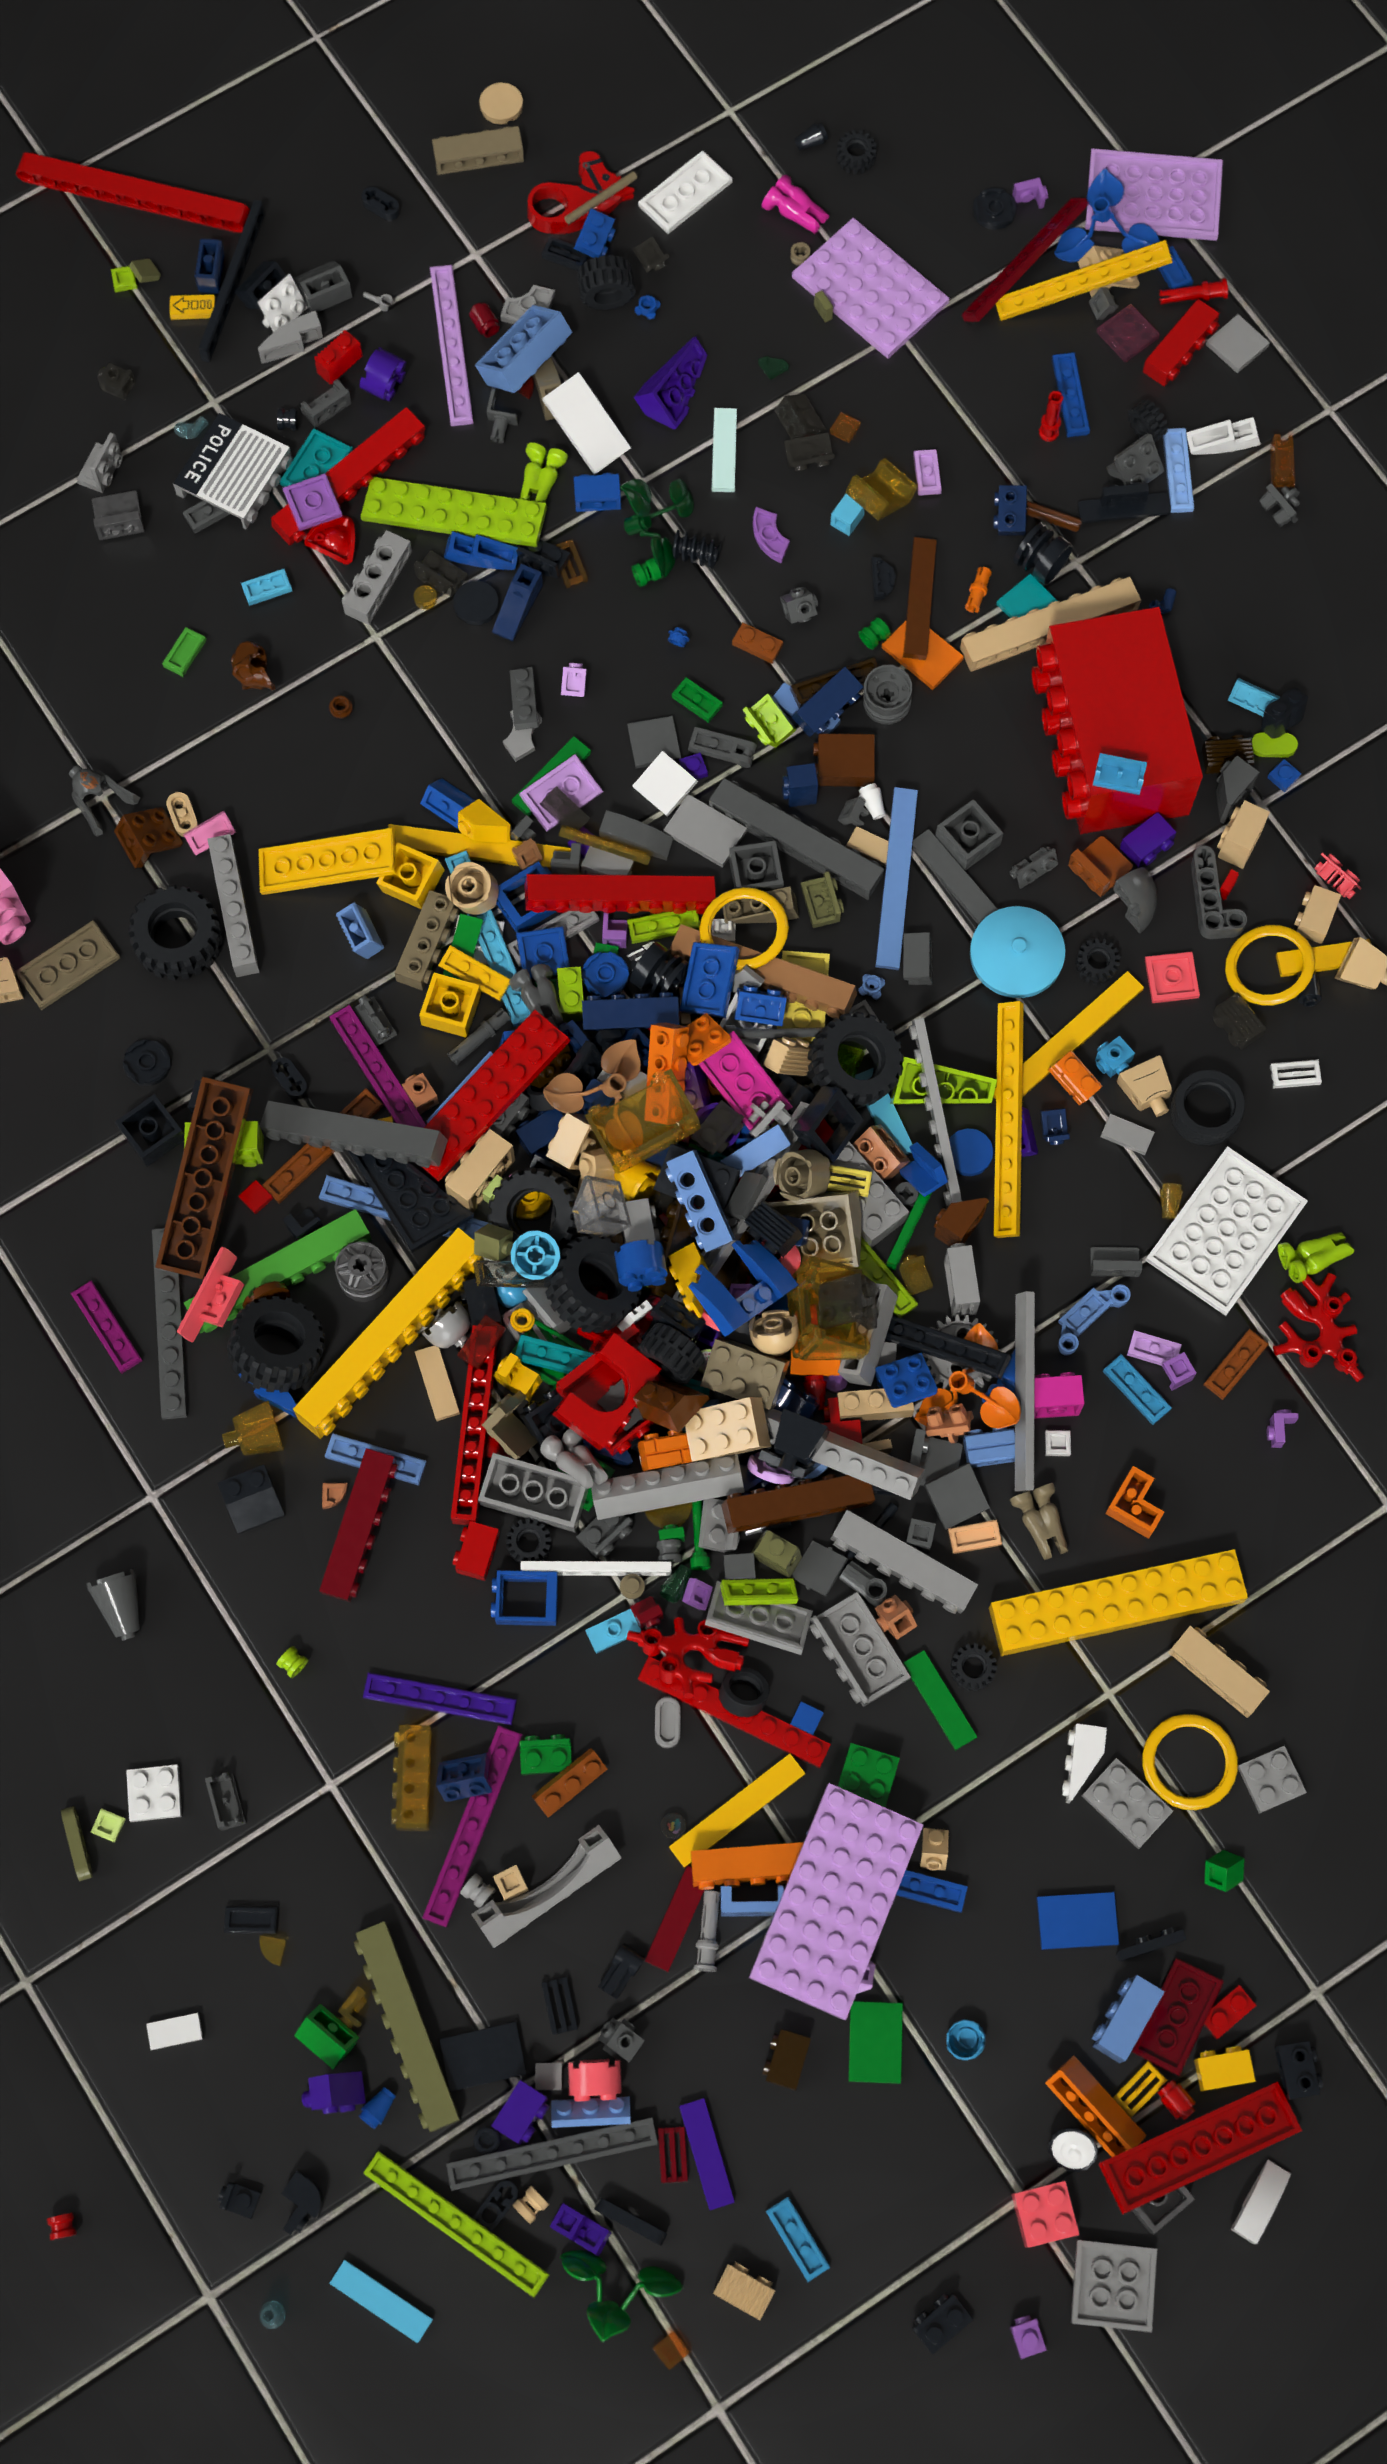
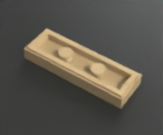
M431 1346L415 1351L436 1422L459 1415V1409L439 1347Z

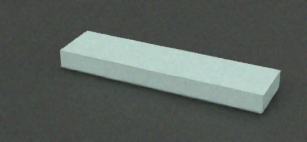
M714 408L712 492H735L737 408Z

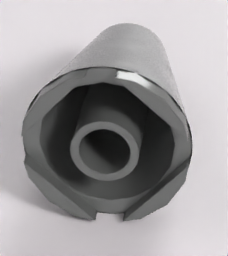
M135 1568L130 1569L131 1575L125 1576L124 1572L98 1579L96 1580L97 1585L93 1587L91 1582L86 1583L89 1593L114 1636H121L122 1641L136 1637L135 1631L140 1630Z

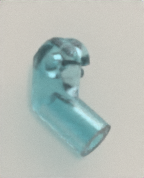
M200 416L193 424L177 423L174 426V432L179 437L193 439L206 428L208 422L204 417Z

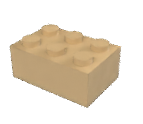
M491 1129L475 1142L476 1146L471 1153L469 1151L466 1152L460 1160L461 1165L456 1171L452 1170L445 1179L447 1194L455 1198L460 1205L472 1213L484 1200L482 1192L495 1176L499 1175L502 1177L515 1161L513 1145Z
M748 1397L701 1408L685 1425L692 1462L771 1447L762 1397Z

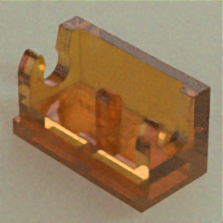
M1274 434L1270 446L1272 484L1274 487H1295L1293 436L1290 435L1287 441H1281V434Z

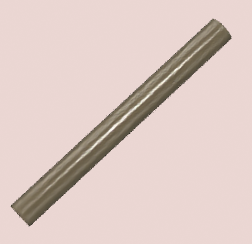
M634 171L630 172L564 217L566 223L571 224L589 212L590 209L595 208L638 178Z

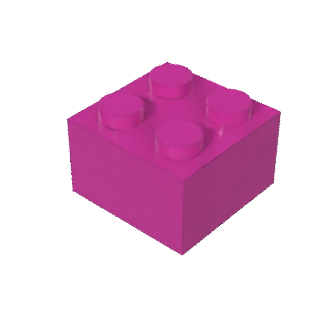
M1066 1372L1061 1373L1059 1377H1050V1374L1035 1376L1034 1419L1079 1416L1084 1406L1082 1375Z

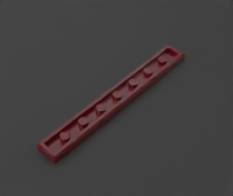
M1071 198L962 313L961 316L964 321L979 322L1089 205L1086 198Z

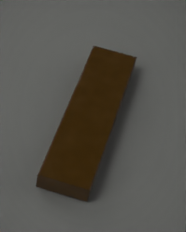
M875 657L846 668L864 687L867 675L879 666ZM843 668L791 685L790 691L798 708L800 709Z

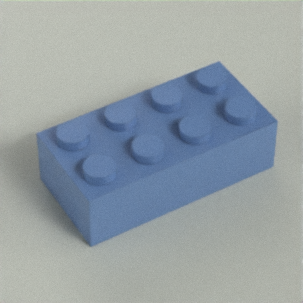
M532 305L475 366L488 386L515 393L552 356V353L565 343L572 331L560 311Z

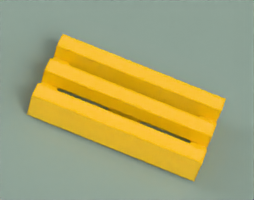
M1147 2061L1118 2091L1113 2099L1132 2118L1163 2086L1167 2079ZM1149 2069L1152 2073L1123 2102L1120 2098ZM1157 2077L1159 2081L1130 2109L1128 2105Z

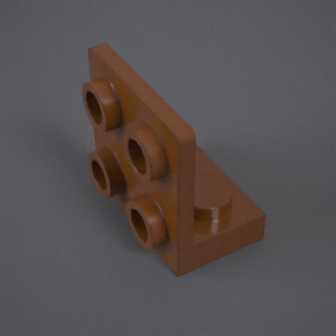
M162 807L124 814L114 830L135 869L143 867L151 853L179 848L183 844Z

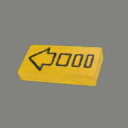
M215 295L170 296L171 320L210 318L215 306Z

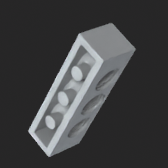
M387 530L382 537H378L373 553L368 555L364 561L363 570L361 573L356 574L353 580V587L350 592L347 591L343 596L342 604L346 615L367 625L371 623L412 553L409 540ZM384 557H391L388 560H382ZM374 575H379L378 578H371ZM364 593H368V594H369V595L366 596V597H361V596H360L361 594H364Z

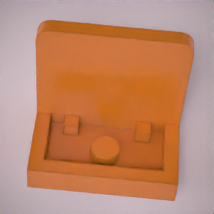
M707 1013L687 1025L689 1027V1042L686 1060L691 1065L696 1066L732 1041L730 1035Z

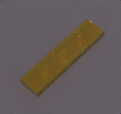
M565 825L561 826L558 835L645 865L649 864L651 858L650 853Z

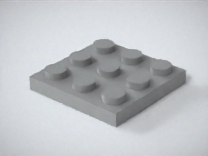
M1076 2240L1071 2323L1152 2332L1157 2249Z

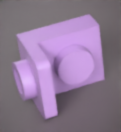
M569 663V667H563L561 695L585 697L587 669H582L583 664Z

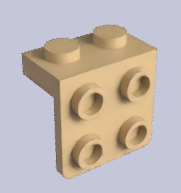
M1093 246L1078 261L1080 269L1125 253L1123 249ZM1137 275L1103 287L1110 289L1112 286L1136 289L1140 284ZM1100 288L1089 291L1091 298Z

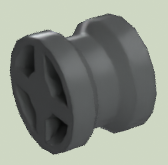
M903 1182L895 1188V1196L907 1210L912 1209L918 1198V1191L909 1182Z
M669 1539L656 1542L657 1549L660 1551L658 1562H671V1564L682 1562V1555L679 1553L681 1540Z

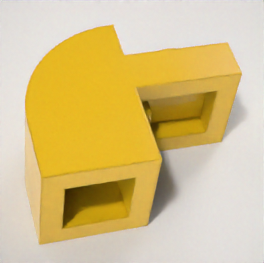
M512 1353L502 1359L493 1375L501 1385L516 1394L518 1391H521L527 1397L525 1400L529 1402L542 1383L540 1375L522 1365L519 1357Z

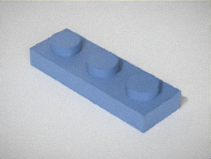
M630 2096L616 2097L615 2100H601V2098H590V2101H574V2099L551 2100L552 2128L631 2124Z

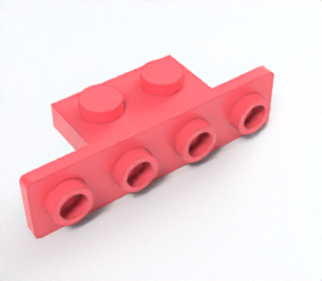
M225 1247L219 1249L177 1330V1333L189 1342H194L204 1322L223 1328L245 1285L240 1280L228 1277L237 1260V1256Z

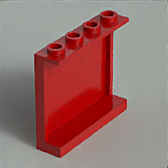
M634 1324L618 1335L638 1350L637 1347L642 1342V1339L639 1337V1329ZM594 1353L559 1380L556 1385V1391L562 1398L569 1392H572L593 1409L606 1412L597 1401L610 1390V1386H615L621 1380V1377L615 1370L596 1357V1353ZM659 1373L657 1374L660 1377L659 1381H670ZM644 1419L642 1422L639 1421L629 1432L619 1427L614 1433L617 1436L616 1440L609 1448L605 1446L606 1450L612 1457L618 1452L623 1454L631 1447L632 1444L630 1442L637 1437L642 1439L644 1435L651 1431L650 1427L655 1423Z

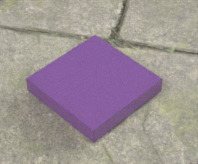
M326 473L283 488L284 495L299 531L342 517V512Z

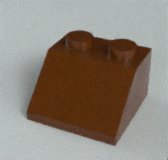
M987 1198L955 1202L951 1203L947 1210L942 1208L935 1219L934 1227L936 1230L934 1237L949 1247L953 1244L965 1243L984 1217L989 1200Z
M648 1381L633 1399L644 1419L679 1433L709 1400V1396L674 1381Z

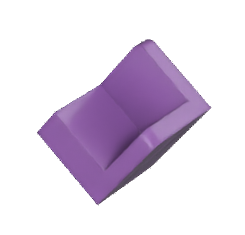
M604 913L603 944L626 948L627 921L609 920V913Z
M1185 1352L1162 1364L1171 1381L1169 1386L1171 1391L1192 1381L1196 1375V1371Z

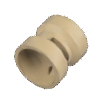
M530 2186L525 2191V2196L522 2199H517L513 2207L531 2224L536 2219V2214L540 2210H545L549 2203ZM527 2201L534 2208V2210H532L525 2202Z

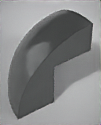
M1145 867L1137 868L1116 880L1113 888L1114 892L1128 907L1125 917L1139 934L1151 923L1157 907L1156 885L1150 872Z

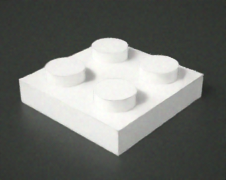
M178 1765L126 1770L130 1822L182 1817Z

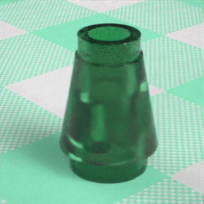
M679 1565L678 1569L661 1585L660 1595L665 1600L674 1604L678 1600H682L692 1571L684 1565Z

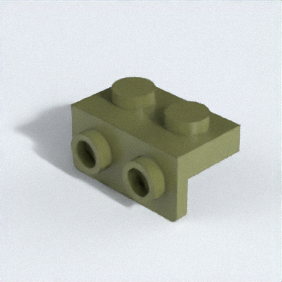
M829 871L824 872L822 878L801 882V890L812 927L816 928L840 922L841 913L844 912L842 900L836 897L835 892L838 891L835 878L830 877Z

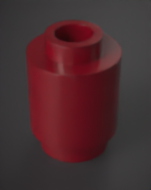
M477 303L471 308L469 317L480 334L484 335V337H491L499 331V321L487 303Z

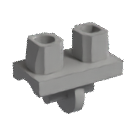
M763 1101L759 1107L754 1103L749 1106L754 1111L748 1118L751 1122L754 1123L759 1117L762 1118L749 1132L751 1136L757 1138L771 1128L767 1125L773 1119L782 1127L786 1125L792 1117L784 1108L785 1104L782 1101H777L766 1114L764 1111L769 1106L766 1101Z

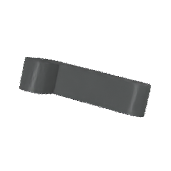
M1199 846L1191 860V872L1200 934L1206 939L1238 937L1245 928L1247 916L1240 909L1222 910L1214 850L1209 846ZM1201 879H1207L1211 884H1204ZM1203 901H1211L1214 905L1208 906ZM1230 921H1237L1240 926H1234ZM1207 922H1212V923H1214L1217 927H1216V928H1211V927H1209L1206 923H1207Z

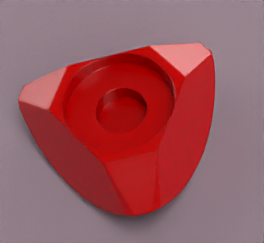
M342 515L340 518L314 526L306 535L304 544L348 565L353 560L355 548L354 522L350 517Z

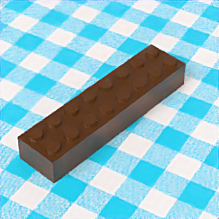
M202 1077L155 1268L199 1279H204L209 1271L254 1089Z

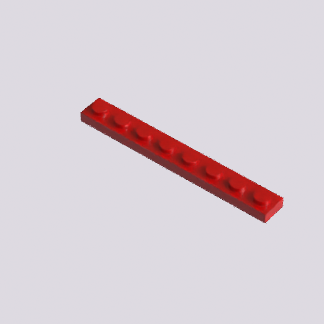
M650 1656L648 1657L638 1677L639 1681L818 1768L821 1767L831 1746L830 1743L764 1711L751 1717H738L731 1714L720 1702L719 1690L702 1681H694V1696L692 1698H684L681 1681L678 1679L672 1684L663 1682L659 1676L660 1661Z

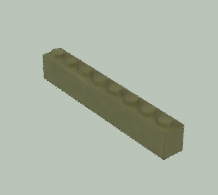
M384 1921L355 1933L358 1939L354 1941L355 1948L359 1956L364 1955L367 1963L363 1965L364 1972L368 1980L373 1979L376 1989L372 1990L377 2005L382 2003L385 2011L381 2015L386 2029L391 2028L394 2038L390 2039L395 2054L400 2053L404 2063L399 2064L404 2078H410L413 2088L409 2089L414 2104L419 2103L422 2113L418 2114L423 2129L428 2128L429 2132L432 2133L460 2121L461 2119L387 1923Z

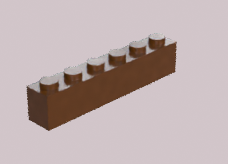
M833 1474L823 1477L822 1481L813 1482V1479H807L791 1487L789 1484H781L776 1486L775 1490L766 1491L765 1488H760L742 1496V1493H734L727 1496L721 1507L728 1534L868 1507L875 1501V1496L871 1484L847 1474L842 1477H836Z

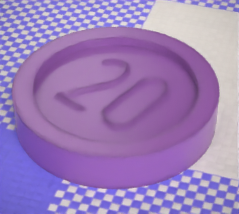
M841 1375L824 1376L825 1381H827L826 1389L830 1392H841L847 1386L848 1381Z

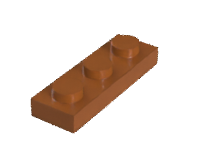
M590 1748L531 1797L549 1818L603 1774L607 1767L595 1751Z

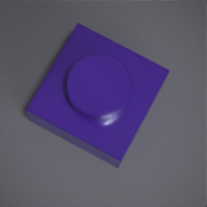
M701 753L679 759V765L696 780L708 777Z

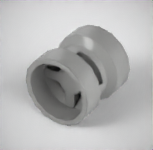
M475 1873L463 1887L460 1894L465 1898H471L474 1901V1905L480 1909L487 1904L496 1889L490 1884L486 1885L483 1883L482 1877Z

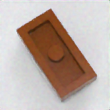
M742 623L732 640V645L773 664L783 647V641Z

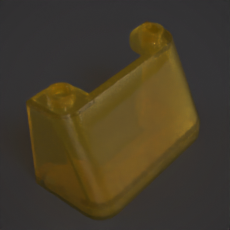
M662 1069L652 1075L651 1085L609 1108L598 1104L588 1110V1114L585 1115L588 1124L616 1174L628 1170L670 1147V1144H675L694 1134L701 1128L697 1114L671 1069L667 1071Z
M810 1256L792 1275L799 1285L787 1293L789 1314L794 1317V1314L797 1316L799 1337L794 1347H792L793 1357L804 1361L862 1359L870 1351L868 1337L862 1334L857 1335L854 1299L864 1289L862 1269Z

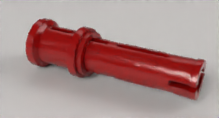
M1222 278L1219 282L1208 283V281H1203L1198 286L1159 290V296L1169 295L1166 298H1159L1160 304L1201 298L1205 302L1217 297L1227 299V280Z
M1052 391L1049 394L1046 414L1041 419L1039 436L1047 442L1056 440L1059 435V428L1061 426L1059 415L1063 401L1062 393L1059 391Z

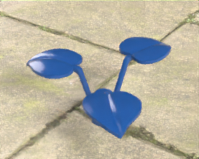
M1104 168L1093 180L1087 193L1088 203L1094 212V215L1091 217L1092 222L1089 233L1087 234L1082 228L1067 230L1059 239L1054 254L1063 261L1078 262L1095 246L1090 238L1093 236L1096 221L1104 223L1109 219H1112L1122 235L1126 237L1122 241V249L1125 254L1158 243L1160 240L1156 232L1145 224L1132 225L1129 233L1123 229L1115 214L1112 213L1111 207L1117 205L1122 200L1124 188L1122 183Z

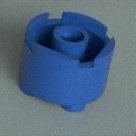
M637 1240L620 1246V1252H614L619 1283L627 1286L628 1291L635 1292L641 1290L644 1286H660L666 1283L668 1272L662 1243L654 1241L655 1245L648 1244L647 1240Z

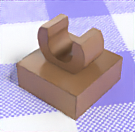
M531 838L527 841L524 840L523 844L517 848H512V853L522 871L543 860L535 841Z

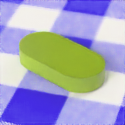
M1261 732L1257 733L1251 741L1253 753L1259 757H1290L1296 752L1298 747L1296 737L1290 733H1285L1281 737L1272 739L1266 733Z

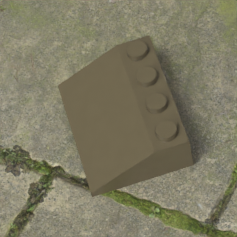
M858 1190L827 1193L796 1201L786 1198L765 1201L782 1215L810 1220L807 1244L796 1246L801 1256V1265L797 1273L860 1266L862 1214Z

